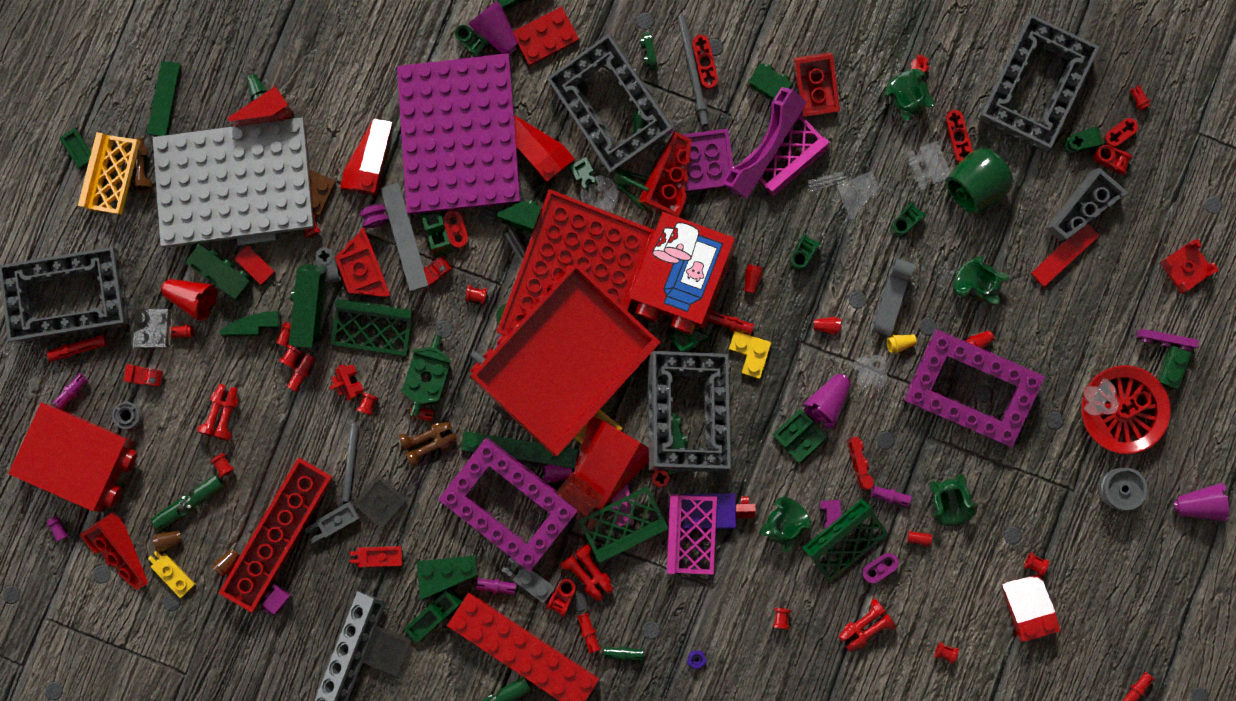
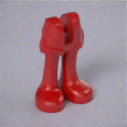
M219 384L211 396L210 401L213 404L206 422L198 427L197 432L212 437L220 408L223 407L220 422L214 436L231 442L233 435L228 431V421L233 408L238 406V388L231 387L227 399L224 400L226 385Z
M587 543L577 550L575 555L586 566L593 579L585 573L573 555L564 560L560 566L564 570L573 571L585 585L584 591L587 595L600 602L604 597L600 590L596 588L598 583L608 594L614 590L609 576L606 573L602 574L591 560V546Z
M876 598L871 601L869 613L854 624L849 622L838 636L842 642L849 639L853 634L856 636V639L846 646L849 652L865 647L867 640L879 631L897 628L889 615L886 614L876 624L864 632L862 631L870 622L886 612Z

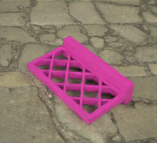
M799 114L795 122L800 120L804 125V131H793L791 129L788 132L790 134L789 143H782L780 146L789 147V155L778 156L777 150L773 157L775 159L774 168H766L764 171L774 172V178L768 183L762 177L759 179V182L772 197L829 149V141L825 137L823 138L801 114ZM792 134L803 135V144L792 143ZM805 135H814L818 140L813 144H805ZM791 147H802V154L800 156H791ZM752 152V153H751L747 158H745L743 161H745L746 159H748L754 152ZM777 159L788 160V166L784 169L777 168Z
M670 494L667 574H714L717 496ZM682 500H690L695 506L686 513L681 507ZM704 501H713L712 509L707 514L699 507ZM696 508L704 515L697 523L689 516ZM686 517L694 524L687 532L681 527V522ZM705 518L712 523L711 528L706 533L698 526ZM695 527L703 534L696 542L688 535ZM680 530L684 533V535H682L681 537ZM684 537H687L693 543L686 551L680 547V541ZM706 537L711 542V547L704 552L697 544ZM696 546L702 555L696 561H693L687 553ZM681 550L683 554L679 557V552ZM684 556L692 562L688 568H679V561ZM705 556L710 561V569H701L697 563Z

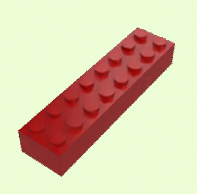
M297 458L221 587L220 595L251 613L257 611L264 596L269 591L334 480V476L302 458Z
M471 592L467 594L447 625L559 701H585L599 680V677Z

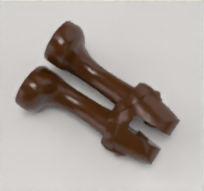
M135 138L140 141L135 161V188L140 191L153 190V182L147 179L144 173V158L148 155V149L143 138ZM130 143L124 148L126 153L131 151L132 144ZM124 162V171H125L126 168H127V163H126V162ZM132 176L128 192L134 191V182L132 180ZM121 180L117 184V190L122 188L123 183Z
M450 422L433 424L431 430L418 436L408 437L404 433L398 435L405 451L433 439V442L406 453L412 468L418 466L419 459L422 456L439 448L445 450L457 440L455 433L446 435L444 438L440 436V434L453 428Z

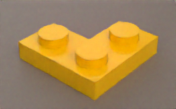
M734 331L729 350L747 355L741 374L760 379L771 342Z

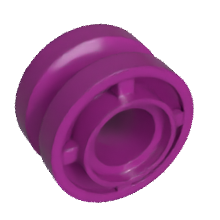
M372 205L360 212V217L365 219L363 222L364 228H376L389 221L388 215L384 214L386 211L385 205Z

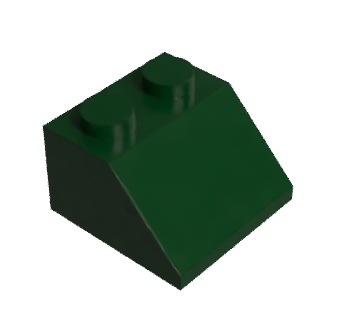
M522 201L499 212L497 217L500 223L532 234L542 208L535 201Z

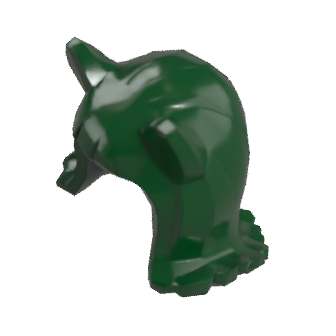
M918 68L905 70L889 81L885 89V97L891 96L893 104L900 110L901 116L906 122L910 121L912 115L921 113L926 107L932 108L935 106V101L929 95L928 87L922 80V76H925V73Z
M982 256L965 262L955 275L953 281L954 292L962 297L970 295L979 301L998 305L1000 302L998 295L1001 292L1002 283L1008 281L1009 276L1004 272H996L991 266L984 264Z
M962 473L956 479H946L941 483L937 481L930 482L933 504L937 511L932 516L937 523L954 526L960 523L963 524L974 517L978 505L977 503L972 504L971 493L967 488V481Z
M780 497L774 503L777 508L769 515L767 522L761 528L760 534L768 536L775 543L781 544L782 551L786 553L791 549L792 543L802 535L805 529L812 530V525L807 511L798 502L789 497Z

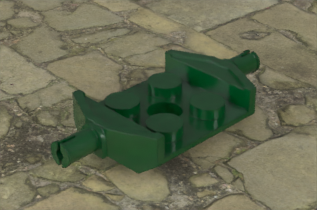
M434 335L432 346L413 350V357L403 388H401V393L413 402L410 413L411 417L418 418L420 407L439 403L451 364V359L439 349L442 340L441 336ZM428 373L432 376V379L429 382H423L421 376Z

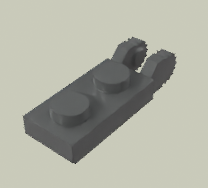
M348 502L316 520V523L307 527L304 531L310 533L320 527L322 533L312 537L310 540L313 544L355 522L360 517L352 503Z
M510 557V563L521 570L517 575L507 567H503L501 570L513 578L514 582L544 603L555 587L533 570L529 572Z

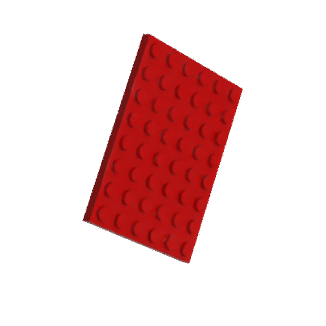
M549 189L496 333L507 336L512 331L509 329L516 320L520 322L525 317L523 315L524 311L529 306L533 308L538 303L536 301L537 297L542 292L546 294L551 289L549 287L551 282L555 278L559 280L564 275L562 271L568 264L572 266L577 263L616 301L628 310L631 301L629 297L655 230Z

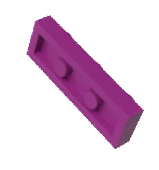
M1140 329L1136 334V338L1142 339V343L1153 344V342H1158L1162 347L1170 348L1173 345L1185 351L1198 348L1199 343L1197 339Z

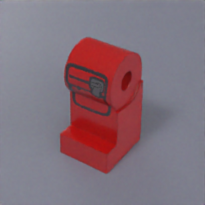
M443 256L424 268L429 287L452 270Z
M126 364L123 381L161 387L164 371Z

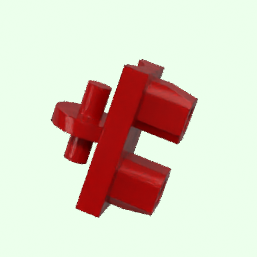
M344 364L335 369L337 376L331 378L333 385L329 386L330 391L336 390L338 396L344 394L347 402L353 400L364 391L360 381L354 384L350 382L349 378L357 375L354 365L344 367Z

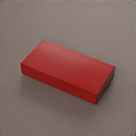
M248 245L234 258L260 285H263L275 273Z

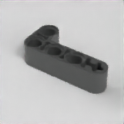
M898 258L893 260L872 326L873 332L891 336L907 283L914 270V263Z

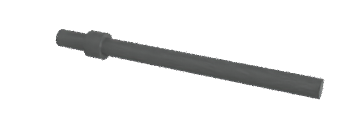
M681 15L678 17L696 98V112H699L701 126H706L709 124L706 113L707 104L702 95L686 17Z

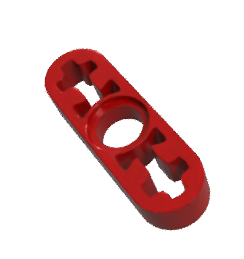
M697 35L693 39L692 47L702 87L710 90L715 88L718 82L710 41L705 35ZM698 40H702L703 43L706 42L703 49L704 52L708 51V53H701L700 46H696ZM707 57L711 62L708 67L701 66L699 62L701 58ZM706 71H709L711 79L714 78L711 85L708 82H704L707 78Z
M951 110L945 117V124L955 160L959 163L963 159V157L959 156L962 153L961 147L957 149L956 146L959 147L966 144L963 150L964 153L968 154L973 150L963 114L958 110ZM952 115H954V117L959 118L956 121L957 127L961 126L962 128H956L952 131V128L955 127L954 121L949 120L952 117ZM957 132L962 133L964 141L957 142L954 139V134Z

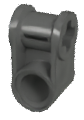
M320 248L316 252V261L318 266L327 267L325 285L341 282L334 252L328 248ZM324 252L330 254L327 261L321 259V256H324Z

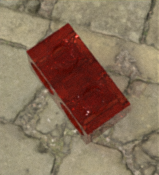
M573 472L556 492L585 517L589 515L602 498L600 493Z

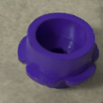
M691 651L689 653L687 662L690 667L692 666L693 669L698 670L705 666L707 660L702 651Z

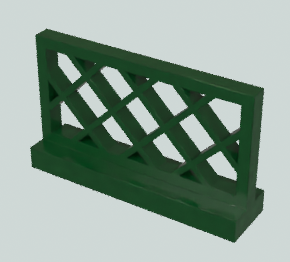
M336 299L331 345L407 356L414 310ZM340 311L347 312L352 318L345 325L339 320ZM360 315H366L371 321L363 328L356 320ZM380 317L385 318L390 324L382 331L375 323ZM399 320L407 321L406 330L400 334L394 324ZM352 321L360 329L353 336L345 328ZM373 324L379 333L370 339L364 329ZM392 327L398 336L389 342L383 332ZM343 329L349 338L344 342L336 341L337 333ZM360 332L368 340L363 345L357 344L354 340V337ZM380 334L387 342L382 348L376 347L372 341ZM399 337L404 343L403 351L395 350L391 344Z
M648 486L578 520L599 563L669 529ZM644 492H647L649 497L647 506L636 503L638 496ZM629 502L633 504L630 514L619 511L622 503ZM635 505L646 508L642 519L632 516ZM648 509L655 511L659 519L654 522L645 520ZM608 510L615 512L612 523L602 520L604 512ZM618 514L628 517L625 527L615 524ZM631 518L641 521L639 529L635 531L628 529ZM589 519L598 521L595 532L588 530L584 522ZM600 522L611 525L608 536L597 533ZM613 527L624 530L621 538L615 539L610 537ZM596 535L606 538L605 545L599 549H596L594 545Z
M861 499L802 549L830 583L889 533L874 514V510ZM871 516L870 523L863 524V521ZM856 529L855 536L848 537V534ZM861 529H868L866 537H860ZM873 529L881 530L878 535L871 537ZM841 541L840 549H833V546ZM846 541H853L852 549H845ZM858 541H865L864 546L861 549H857ZM827 553V554H826L825 561H818V560H817V559H819L823 554ZM832 553H838L837 561H830ZM850 553L849 559L842 561L843 554ZM835 566V570L828 575V567Z

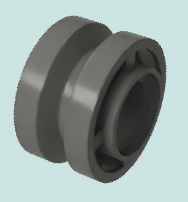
M122 402L114 408L112 419L119 428L132 430L141 424L143 413L136 404ZM130 411L131 419L125 421L124 414Z

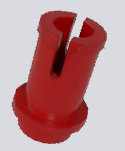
M1141 85L1136 86V90L1135 88L1130 90L1137 103L1136 107L1140 111L1151 106L1149 103L1150 99H1147Z
M285 321L284 325H281L283 328L276 343L287 347L291 323Z
M189 324L168 327V332L176 331V333H168L170 339L184 337L190 339V337L194 336L193 326H189Z
M420 407L418 419L432 422L433 416L425 415V413L433 415L434 409Z
M908 532L907 543L924 545V547L931 546L932 535L928 532L926 534Z

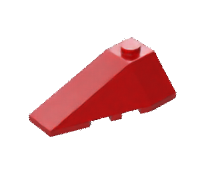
M373 119L343 171L340 189L378 196L393 122Z
M675 131L673 132L645 184L649 191L643 190L638 201L639 203L654 210L679 217L687 194L685 190L686 182H688L687 168L690 161V138Z
M114 511L104 516L79 535L95 554L99 552L106 559L105 563L108 566L112 565L118 569L119 576L135 590L148 584L126 526Z

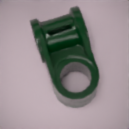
M459 25L455 29L456 41L474 57H481L480 55L485 48L491 45L484 37L477 34L467 25ZM462 31H466L469 34L465 39L459 38L458 35Z
M1098 126L1075 133L1067 138L1064 143L1066 151L1072 154L1104 145Z
M911 201L891 224V233L896 237L904 236L926 213L921 212L914 206V202ZM896 223L903 224L905 230L899 231L896 228Z
M804 233L790 258L791 268L795 271L803 270L821 242L814 241ZM801 257L804 264L797 265L794 258Z

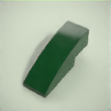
M441 211L421 213L434 257L452 253V247Z
M279 311L252 314L227 325L220 330V335L262 336V328H281V313Z
M450 587L410 622L404 630L415 643L419 642L453 612L463 600Z

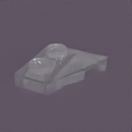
M872 171L836 185L849 219H853L856 213L879 189Z

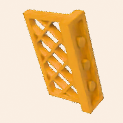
M96 133L78 206L91 211L122 215L140 145L139 140ZM116 141L118 147L111 151L113 142ZM130 143L133 144L131 151L126 153L124 148ZM121 151L123 157L117 162L114 156ZM111 159L114 165L107 170L108 162ZM126 162L127 168L122 172L119 166ZM117 170L119 175L112 180L110 174ZM107 178L109 183L102 188L103 181ZM121 180L123 183L122 188L117 190L115 184ZM112 188L114 194L107 198L105 192ZM102 196L104 202L97 206L99 197ZM117 198V208L113 209L110 203Z

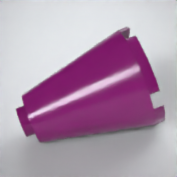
M498 1L468 23L473 30L484 37L502 54L509 53L510 55L517 49L515 46L518 44L517 39Z
M844 374L834 375L803 403L802 407H805L803 411L818 424L822 421L826 423L824 427H835L851 387L850 379Z
M1218 483L1178 496L1177 501H1174L1175 512H1179V516L1229 521L1228 496L1224 494V490H1226L1225 483Z

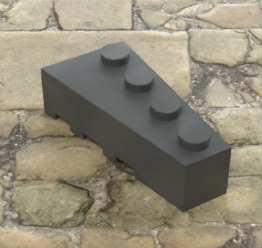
M1094 169L1045 229L1059 241L1068 239L1128 192L1102 169Z

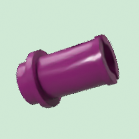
M55 516L46 521L48 524L46 526L50 527L58 542L68 537L60 523L61 518L58 519Z

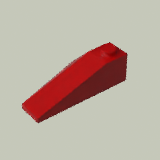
M514 115L517 150L545 183L549 182L575 160L563 144Z

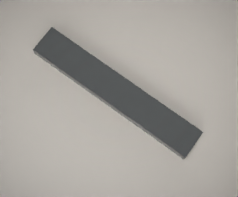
M396 183L380 188L409 290L413 293L429 288L409 215L406 212V205L400 185Z

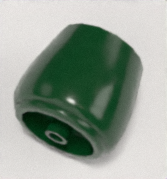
M980 148L966 155L949 174L945 182L954 201L966 212L976 214L997 203L1010 192L1013 186V176L1008 165L997 153L987 148Z

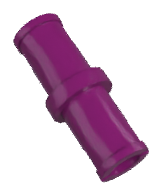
M79 373L69 385L64 387V391L53 403L60 409H64L73 397L76 398L78 396L79 390L89 380Z
M874 485L871 490L872 498L887 501L888 504L895 503L909 507L911 502V495L895 492V489L888 490Z
M477 579L476 590L490 591L493 594H515L516 583L502 582L499 579Z

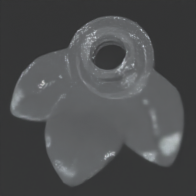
M883 356L860 357L853 363V368L859 371L857 376V385L859 387H866L873 383L876 389L881 390L885 386L888 377L885 372L887 362ZM878 361L881 363V366L876 368L873 363Z
M1103 378L1099 388L1095 386L1084 387V397L1089 402L1084 407V410L1091 415L1115 413L1119 404L1115 398L1116 390L1114 385L1109 380ZM1106 401L1111 403L1110 408L1105 407Z

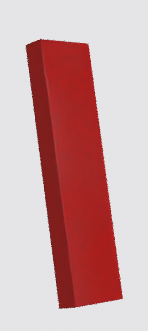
M1087 223L1064 241L1030 274L1042 287H1045L1086 249L1099 234Z

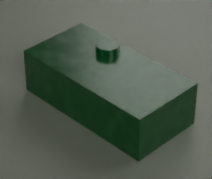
M303 264L297 268L295 290H292L290 298L293 301L289 345L313 348L319 342L327 267Z

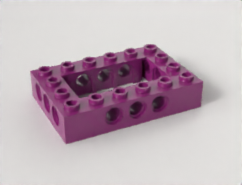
M935 328L904 399L911 404L1013 447L1045 377L1038 372ZM947 356L1017 386L1015 392L1013 391L1011 394L1012 399L1007 409L1003 411L1004 416L1001 421L990 414L988 416L977 411L974 407L969 408L959 403L958 400H951L942 396L937 391H931Z
M489 437L485 438L438 499L529 572L579 509ZM488 466L550 513L527 544H525L522 536H517L506 527L505 523L502 524L494 518L490 511L487 512L480 507L475 499L466 497L467 493L475 486L474 484L486 472Z

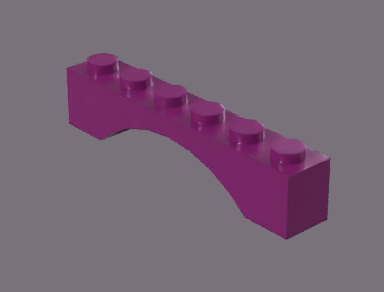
M781 87L772 102L770 124L762 143L748 159L731 167L722 184L736 195L747 199L753 192L766 167L772 161L788 132L792 129L799 114L802 113L807 102L794 90Z

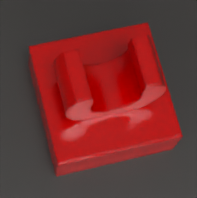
M741 496V504H736L735 507L736 518H755V504H749V496Z

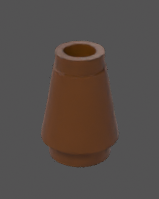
M180 531L156 534L157 536L152 537L156 552H163L183 542Z
M231 548L230 551L213 562L212 568L220 576L224 577L226 574H229L240 555Z

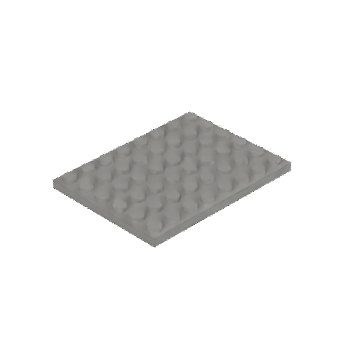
M303 117L287 119L283 122L279 120L239 127H226L153 137L160 244L162 248L314 228Z

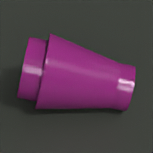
M552 464L544 466V481L553 483L572 479V468Z

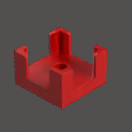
M1198 239L1189 242L1159 262L1181 294L1219 270L1214 262L1209 264L1198 249L1202 247Z

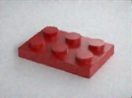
M562 6L513 31L518 46L529 67L579 41V37Z

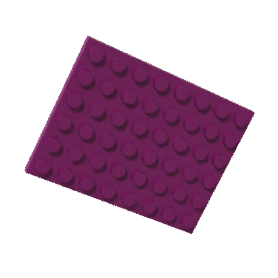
M509 53L397 66L407 214L520 203L521 196Z

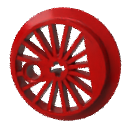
M1121 365L1108 368L1092 379L1082 398L1081 414L1087 432L1100 446L1115 453L1133 454L1150 448L1163 436L1170 419V402L1165 388L1155 376L1139 367ZM1121 378L1128 379L1124 395ZM1112 379L1116 380L1118 396L1109 382ZM1135 381L1139 386L1129 397L1132 383ZM1102 385L1106 386L1112 398L1100 390ZM1096 393L1110 404L1094 400ZM1138 396H1142L1144 399L1142 406L1137 403ZM1094 405L1112 410L1097 411ZM1123 407L1127 409L1125 413H1121ZM1154 408V416L1140 413L1144 409ZM1104 414H1112L1105 419H1102V417L1100 416ZM1135 416L1152 420L1151 426H1147ZM1113 419L1107 427L1105 423ZM1133 421L1147 431L1143 436H1141ZM1117 423L1116 429H1115V433H1114V437H1113L1110 431L1112 430V428H1113V427L1115 426V424ZM1128 425L1137 440L1130 442ZM1123 426L1125 442H1118L1121 427Z

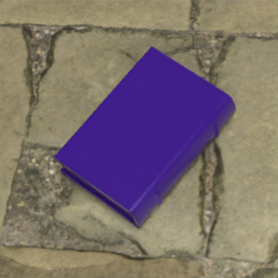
M735 493L682 494L717 496L715 530L736 529ZM683 500V509L687 513L695 505L690 500ZM704 501L699 507L707 514L712 509L713 501ZM698 508L689 514L696 523L704 516ZM688 517L683 520V530H689L694 525ZM705 518L698 526L702 530H709L712 523Z

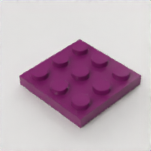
M728 128L682 134L691 139L690 161L687 168L688 182H686L685 192L726 187L722 182L731 167H733Z

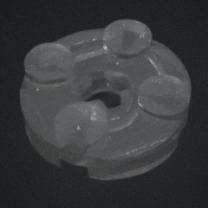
M598 175L594 177L598 182V186H595L593 182L589 183L588 192L582 186L580 193L581 201L610 212L618 201L617 186L611 179ZM603 191L604 199H595V192Z

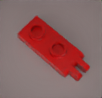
M402 546L357 547V551L350 552V555H357V559H350V563H358V567L403 566Z

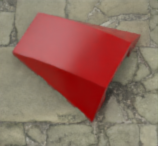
M593 416L588 422L568 491L599 509L604 508L649 462V448Z

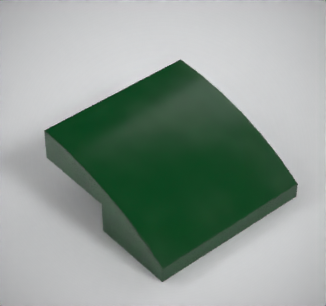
M801 409L772 434L799 464L804 462L828 440L827 436Z

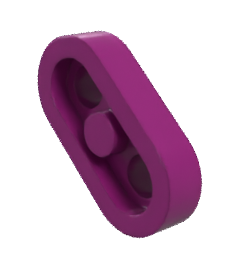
M892 553L881 555L863 568V578L869 583H877L897 569L899 565L898 558ZM886 559L891 560L890 566L885 565ZM873 569L875 576L870 577L869 571Z

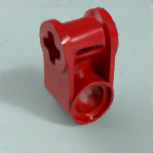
M1103 145L1093 153L1095 163L1120 175L1126 174V167L1133 158L1131 154L1120 151L1110 145ZM1101 151L1106 152L1107 159L1101 157Z
M563 579L559 583L546 607L547 610L552 609L560 613L561 617H564L576 590V584L572 579ZM567 582L572 585L570 593H565L562 590L563 583Z

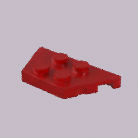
M361 228L359 233L335 256L349 294L390 297L389 289L365 228Z

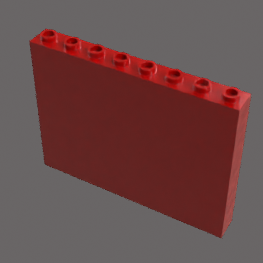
M577 263L572 266L568 264L562 271L564 275L559 280L555 278L549 285L551 289L546 294L542 292L537 297L536 301L538 303L533 308L529 306L524 311L523 315L525 317L520 322L516 320L509 329L512 331L507 336L503 334L497 340L498 346L494 350L490 348L484 354L485 360L481 364L477 362L471 368L470 372L472 374L469 376L472 381L554 457L558 456L660 343L654 335Z

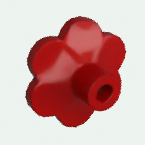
M919 54L911 62V69L918 68L924 73L928 72L930 68L928 66L929 59Z

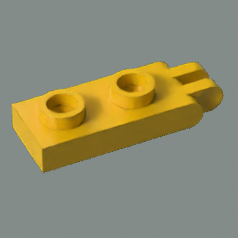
M155 551L154 554L158 557L157 560L152 555L148 557L153 563L151 568L182 598L196 584L168 554L164 553L162 555L159 551Z

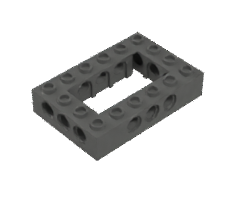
M1030 14L1021 28L978 120L1047 152L1051 149L1099 46ZM1036 45L1069 61L1039 123L1035 122L1033 118L1029 119L1018 114V111H1012L1005 107L1010 101L1011 93L1019 83V77L1027 66V60Z
M607 34L547 77L610 173H616L676 131L615 38L610 34ZM606 64L620 82L618 83L620 86L624 87L629 94L630 101L635 103L641 112L640 116L648 122L647 126L642 129L639 128L637 133L627 140L623 139L620 145H617L578 86L579 83Z
M114 247L0 265L1 291L8 341L21 343L129 325L119 250ZM99 272L97 278L101 285L102 295H100V299L103 300L104 310L90 308L89 311H71V314H53L52 317L31 318L27 284Z
M653 351L648 355L649 470L725 473L731 469L728 354ZM672 376L704 377L705 450L704 448L698 450H685V448H680L679 450L668 449L673 443V436H671V422L673 421V417H671V402L673 401V397H671Z

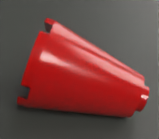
M168 279L161 286L162 295L199 321H204L209 317L212 312L209 309L211 305L215 306L217 301V289L212 284Z

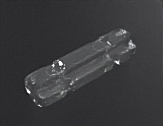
M838 172L835 175L823 176L817 180H809L808 188L810 191L817 190L818 187L824 188L835 185V183H842L845 181L843 172Z

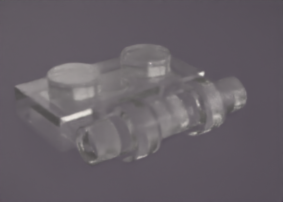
M938 141L920 147V156L916 157L914 150L907 153L909 166H912L916 175L914 178L919 183L920 188L928 186L925 180L928 177L931 178L934 184L949 176L950 170ZM924 161L927 168L926 172H922L919 165L920 162Z

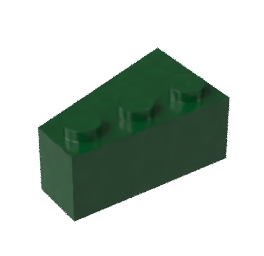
M198 245L185 263L239 301L252 284L248 280L250 276L242 270L239 273L233 269L235 265L227 259L222 261L217 258L220 254L212 248L207 250Z
M477 555L417 561L420 600L477 576Z

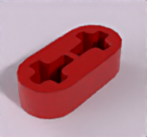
M1132 118L1124 119L1105 134V144L1111 147L1120 145L1137 131V122ZM1126 124L1132 125L1131 131L1123 132L1122 129L1126 127ZM1118 133L1120 136L1116 138V142H1111L1109 140L1111 135L1114 136Z

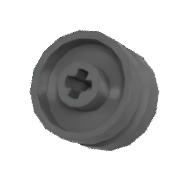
M1132 468L1113 469L1101 478L1099 484V495L1103 503L1117 511L1133 510L1139 507L1145 501L1148 493L1147 482L1144 476Z

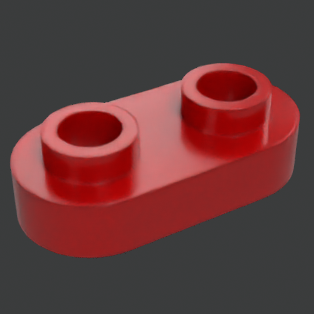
M448 211L444 215L443 221L449 241L453 247L463 248L469 240L463 218L458 211ZM452 218L457 219V222L455 224L450 223V220ZM457 236H462L461 242L456 241Z

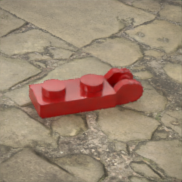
M858 436L849 438L847 443L858 484L861 489L869 490L873 487L874 482H872V476L867 472L869 465L867 459L863 457V442L859 440Z

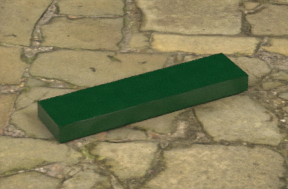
M161 60L147 129L148 135L159 137L168 134L180 74V63Z

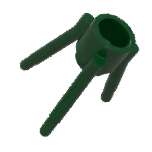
M620 169L613 181L617 184V189L623 191L632 201L647 212L648 209L642 203H639V200L625 187L628 188L632 184L648 192L649 188L634 181L633 178L648 181L649 178Z

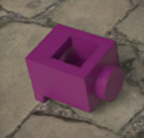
M278 583L272 586L275 590H270L263 598L265 602L261 608L269 615L271 613L278 614L292 597Z

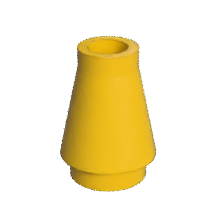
M914 334L891 335L890 338H887V347L890 353L894 352L897 354L917 345Z

